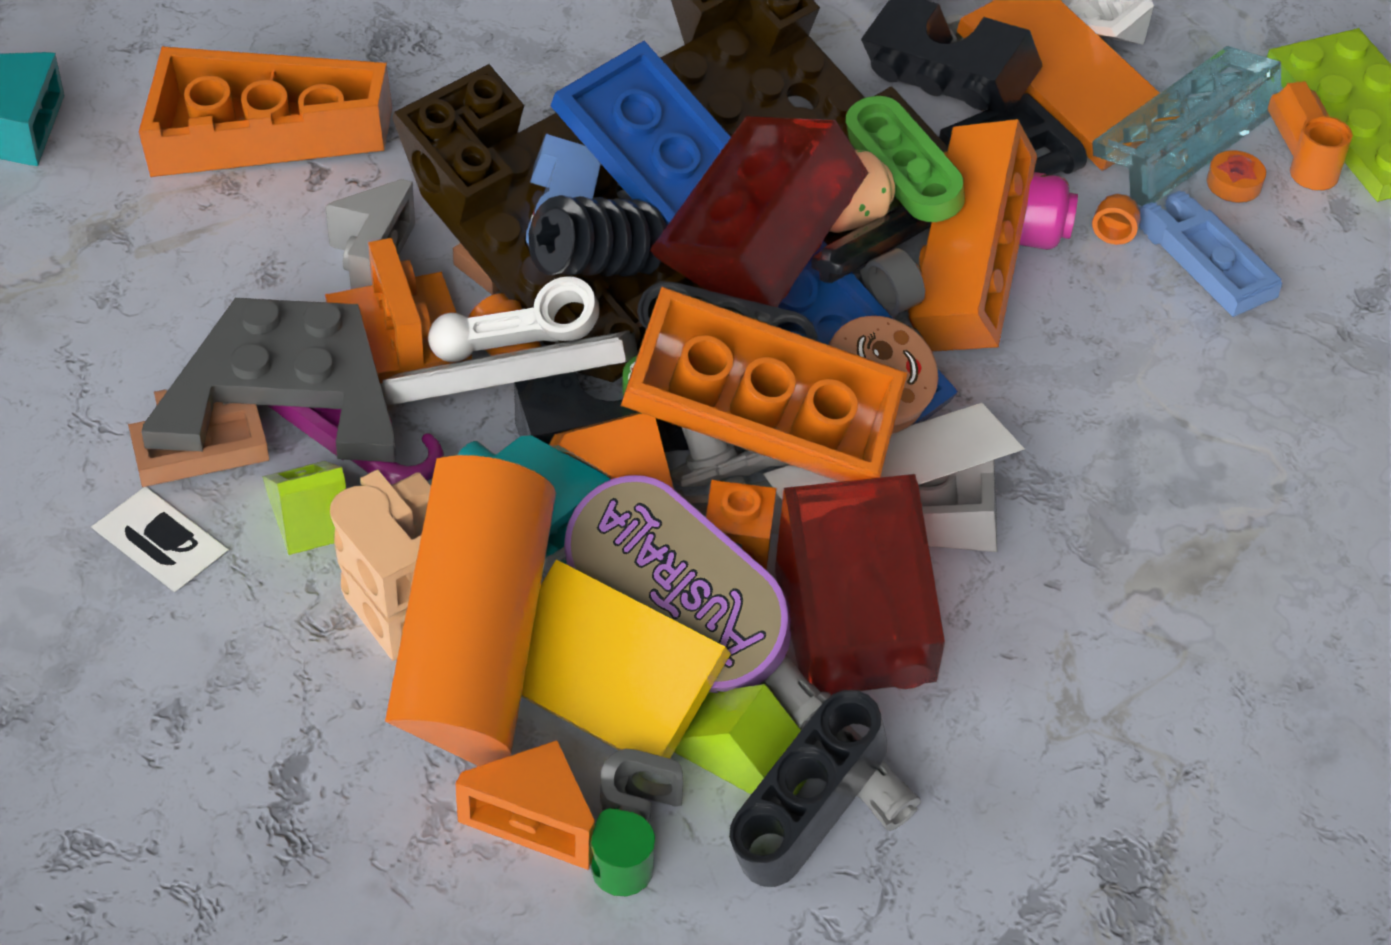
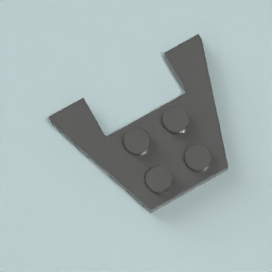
M235 297L144 422L141 431L145 449L203 452L213 406L216 402L342 409L336 437L337 459L381 462L396 461L395 436L358 304Z

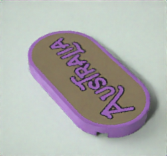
M624 476L612 479L596 487L578 504L569 520L565 534L564 547L568 566L725 646L731 655L709 692H726L734 688L758 685L779 667L789 649L792 633L790 630L791 611L786 594L776 580L761 565L673 488L660 480L647 476Z

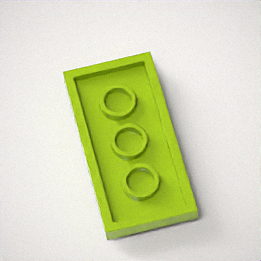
M1360 28L1269 49L1264 65L1283 89L1288 83L1306 81L1310 90L1317 93L1329 116L1346 123L1352 131L1353 137L1344 163L1377 202L1391 199V63Z

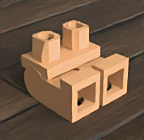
M376 470L360 478L361 486H353L337 494L330 505V516L335 526L334 544L337 562L342 571L341 591L346 601L391 660L394 661L398 657L431 485L419 472L390 485L380 471Z

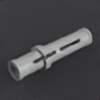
M787 654L779 667L766 680L758 684H766L800 730L804 728L822 703L831 696L829 692H820L812 685ZM850 725L844 727L836 736L838 740L843 742H855L862 739L861 735ZM884 760L857 795L869 807L887 831L897 829L908 821L918 808L916 806L921 803V799L896 776Z

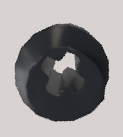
M566 195L551 197L539 206L532 218L529 230V252L532 262L539 272L546 275L562 273L567 276L576 274L593 276L600 274L605 277L613 275L629 277L637 275L638 272L650 275L660 266L665 256L668 241L667 226L660 211L650 202L640 199L628 201L622 198L611 200L603 197L591 199L584 196L572 198Z

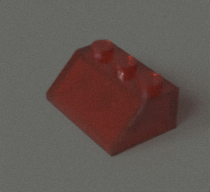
M746 116L650 250L657 259L708 291L778 307L780 302L788 295L791 286L808 261L820 248L823 239L836 220L850 204L854 194L869 172L836 120Z

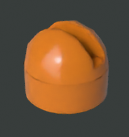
M1114 194L1107 196L1096 208L1092 220L1093 231L1098 238L1106 243L1114 245L1128 243L1137 234L1141 221L1140 209L1136 201L1127 195Z

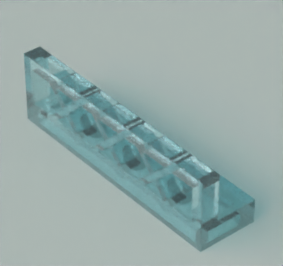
M1226 46L1093 140V156L1129 168L1130 198L1135 200L1137 204L1143 206L1150 202L1156 203L1211 162L1214 156L1226 151L1271 117L1268 111L1270 98L1273 94L1281 91V62ZM1229 67L1241 70L1238 72L1222 73ZM1213 92L1210 95L1189 97L1192 94ZM1180 116L1177 119L1154 122L1158 118ZM1145 141L1137 148H1132L1130 146L1123 144L1129 142Z

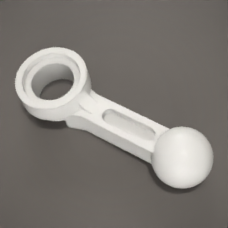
M560 277L550 281L539 291L534 302V308L467 318L459 313L441 315L432 323L429 329L428 342L431 350L437 357L448 362H458L469 357L473 351L536 341H575L586 336L594 327L599 316V303L591 287L585 281L576 277ZM571 302L584 304L582 314L574 322L569 324L554 322L556 313L563 305Z

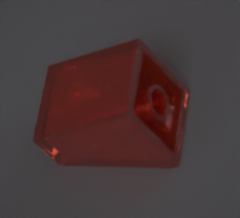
M908 474L784 488L775 575L777 583L788 598L791 611V640L800 672L820 692H829L831 695L843 690L866 691L891 687L912 689L924 683L937 682L945 639L916 475Z

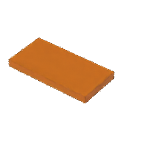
M994 0L960 19L956 31L964 39L976 29L983 17L1030 30L1043 67L1025 93H1028L1083 144L1087 157L1101 171L1175 129L1183 116L1175 106L1061 0Z

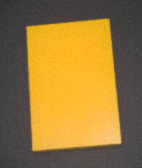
M556 559L540 585L521 697L617 750L635 749L670 759L731 653L725 646Z

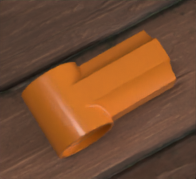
M1306 81L1288 83L1284 89L1271 96L1268 111L1293 155L1290 167L1291 177L1296 183L1308 189H1331L1338 183L1353 137L1352 131L1346 123L1329 116L1317 93L1310 90Z

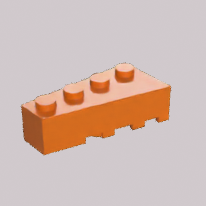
M162 46L139 128V136L150 177L384 151L392 113L387 63Z

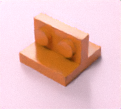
M392 238L368 242L372 285L325 294L326 303L358 304L380 384L383 383V380L401 372L455 363L444 361L437 357L431 350L428 342V333L432 323L441 315L457 313L442 271L415 277L410 260L400 261ZM472 354L462 361L472 360Z

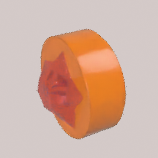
M1229 150L1213 157L1206 181L1209 189L1219 198L1236 203L1248 202L1258 197L1261 193L1266 177V169L1263 163L1255 156L1243 151Z

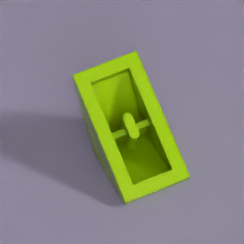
M321 461L262 476L288 555L334 543L335 526L330 516V505L335 496L346 489L345 477L341 466Z
M766 684L734 688L726 692H708L674 753L752 794L801 730ZM807 780L802 781L796 786L793 795L796 796Z

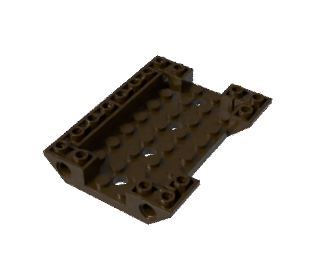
M671 0L685 45L660 57L661 60L827 245L855 231L834 233L825 230L815 220L814 216L807 211L803 200V190L807 183L808 173L816 161L826 156L856 150L849 141L846 114L853 104L865 98L809 36L820 10L818 4L814 0ZM490 64L394 112L393 121L421 196L497 288L509 300L519 301L523 309L534 308L537 294L550 281L560 277L579 278L591 287L599 303L598 319L592 330L581 339L630 330V333L634 332L639 352L646 329L641 324L638 316V304L643 293L650 286L660 282H675L712 291L669 241H667L665 256L660 266L650 275L638 272L637 275L629 277L619 275L605 277L600 274L593 276H584L582 274L567 276L562 273L546 275L539 272L533 264L530 252L526 247L527 227L540 197L544 195L546 188L530 182L535 161L546 134L581 145L584 144L557 113L518 132L525 105ZM892 86L875 95L896 100L943 153L948 151L945 143ZM788 97H802L810 102L813 109L795 107ZM601 164L593 198L603 197L610 200L619 198L617 192L624 189ZM895 195L888 213L902 206ZM571 302L563 305L556 313L554 322L558 324L574 322L582 314L584 304ZM542 341V342L547 346V345H553V344L564 343V342H569V341H559V342ZM627 362L576 372L613 383L623 377V369Z

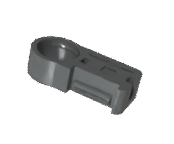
M900 248L892 249L869 260L865 267L859 270L860 273L855 275L890 316H896L922 303L925 298V287L921 276L923 274L913 259Z

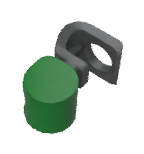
M623 749L613 753L604 762L600 774V802L603 811L596 820L591 841L593 851L591 872L594 882L603 891L613 896L626 897L639 893L647 887L652 879L655 835L652 826L649 824L652 805L649 800L674 807L682 806L683 772L678 761L635 749ZM646 771L658 774L667 779L670 784L651 782L643 778L638 772Z

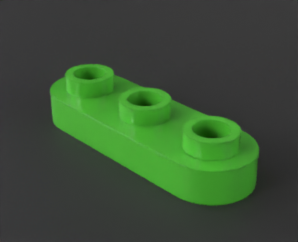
M871 96L856 102L850 107L846 114V125L850 143L856 150L873 153L888 166L895 182V196L913 217L926 222H939L955 216L962 209L965 203L962 174L896 100L885 96Z

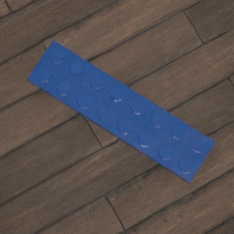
M645 41L640 42L555 92L550 105L632 200L640 199L650 202L660 211L667 226L668 241L713 292L797 312L807 317L813 324L819 341L827 345L835 333L851 320L864 316L892 318L852 272L833 283L820 281L819 271L811 268L812 256L821 252L827 244ZM790 331V332H793V333H796V334H799V335H801V336L806 337L804 334H802V333H800V332ZM939 369L938 385L934 397L914 424L926 421L950 403L958 392Z

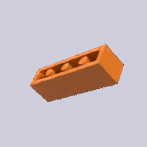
M1018 119L955 126L952 129L948 151H945L944 154L962 174L965 203L955 216L944 221L931 222L927 245L922 246L919 256L920 270L923 274L921 276L925 287V298L922 303L908 309L912 326L919 331L932 352L999 347L1028 204L1030 184L1037 160V154Z

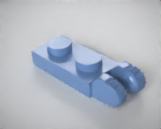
M1180 190L1168 195L1165 200L1166 205H1164L1166 210H1163L1157 202H1150L1139 207L1141 215L1140 229L1143 230L1144 234L1148 235V239L1154 245L1161 244L1232 317L1278 298L1283 284L1281 282L1282 279L1211 210L1206 211L1194 198H1190L1189 194H1186L1185 191L1181 192Z

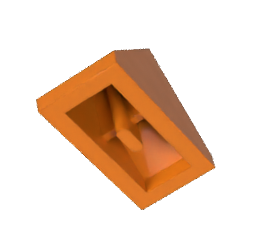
M637 412L555 434L549 443L550 446L605 474L611 480L624 476H647L660 480L673 488L655 417Z
M557 740L461 772L455 783L459 823L589 870L593 857L591 841L595 820Z

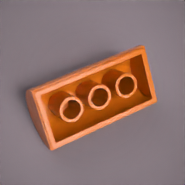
M661 287L620 406L871 492L881 476L908 373Z
M456 455L436 458L385 722L477 766L511 756L556 498L554 486L542 475L509 461L484 456Z

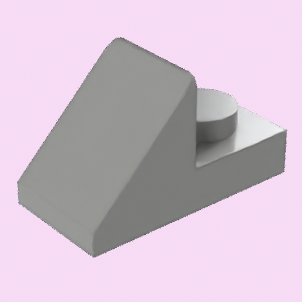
M400 179L326 205L329 244L334 248L344 250L343 268L349 271L351 289L372 285L368 242L392 238L399 256L415 226L413 181Z

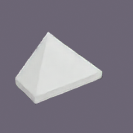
M1074 0L1067 7L1099 37L1144 45L1154 4L1152 0Z

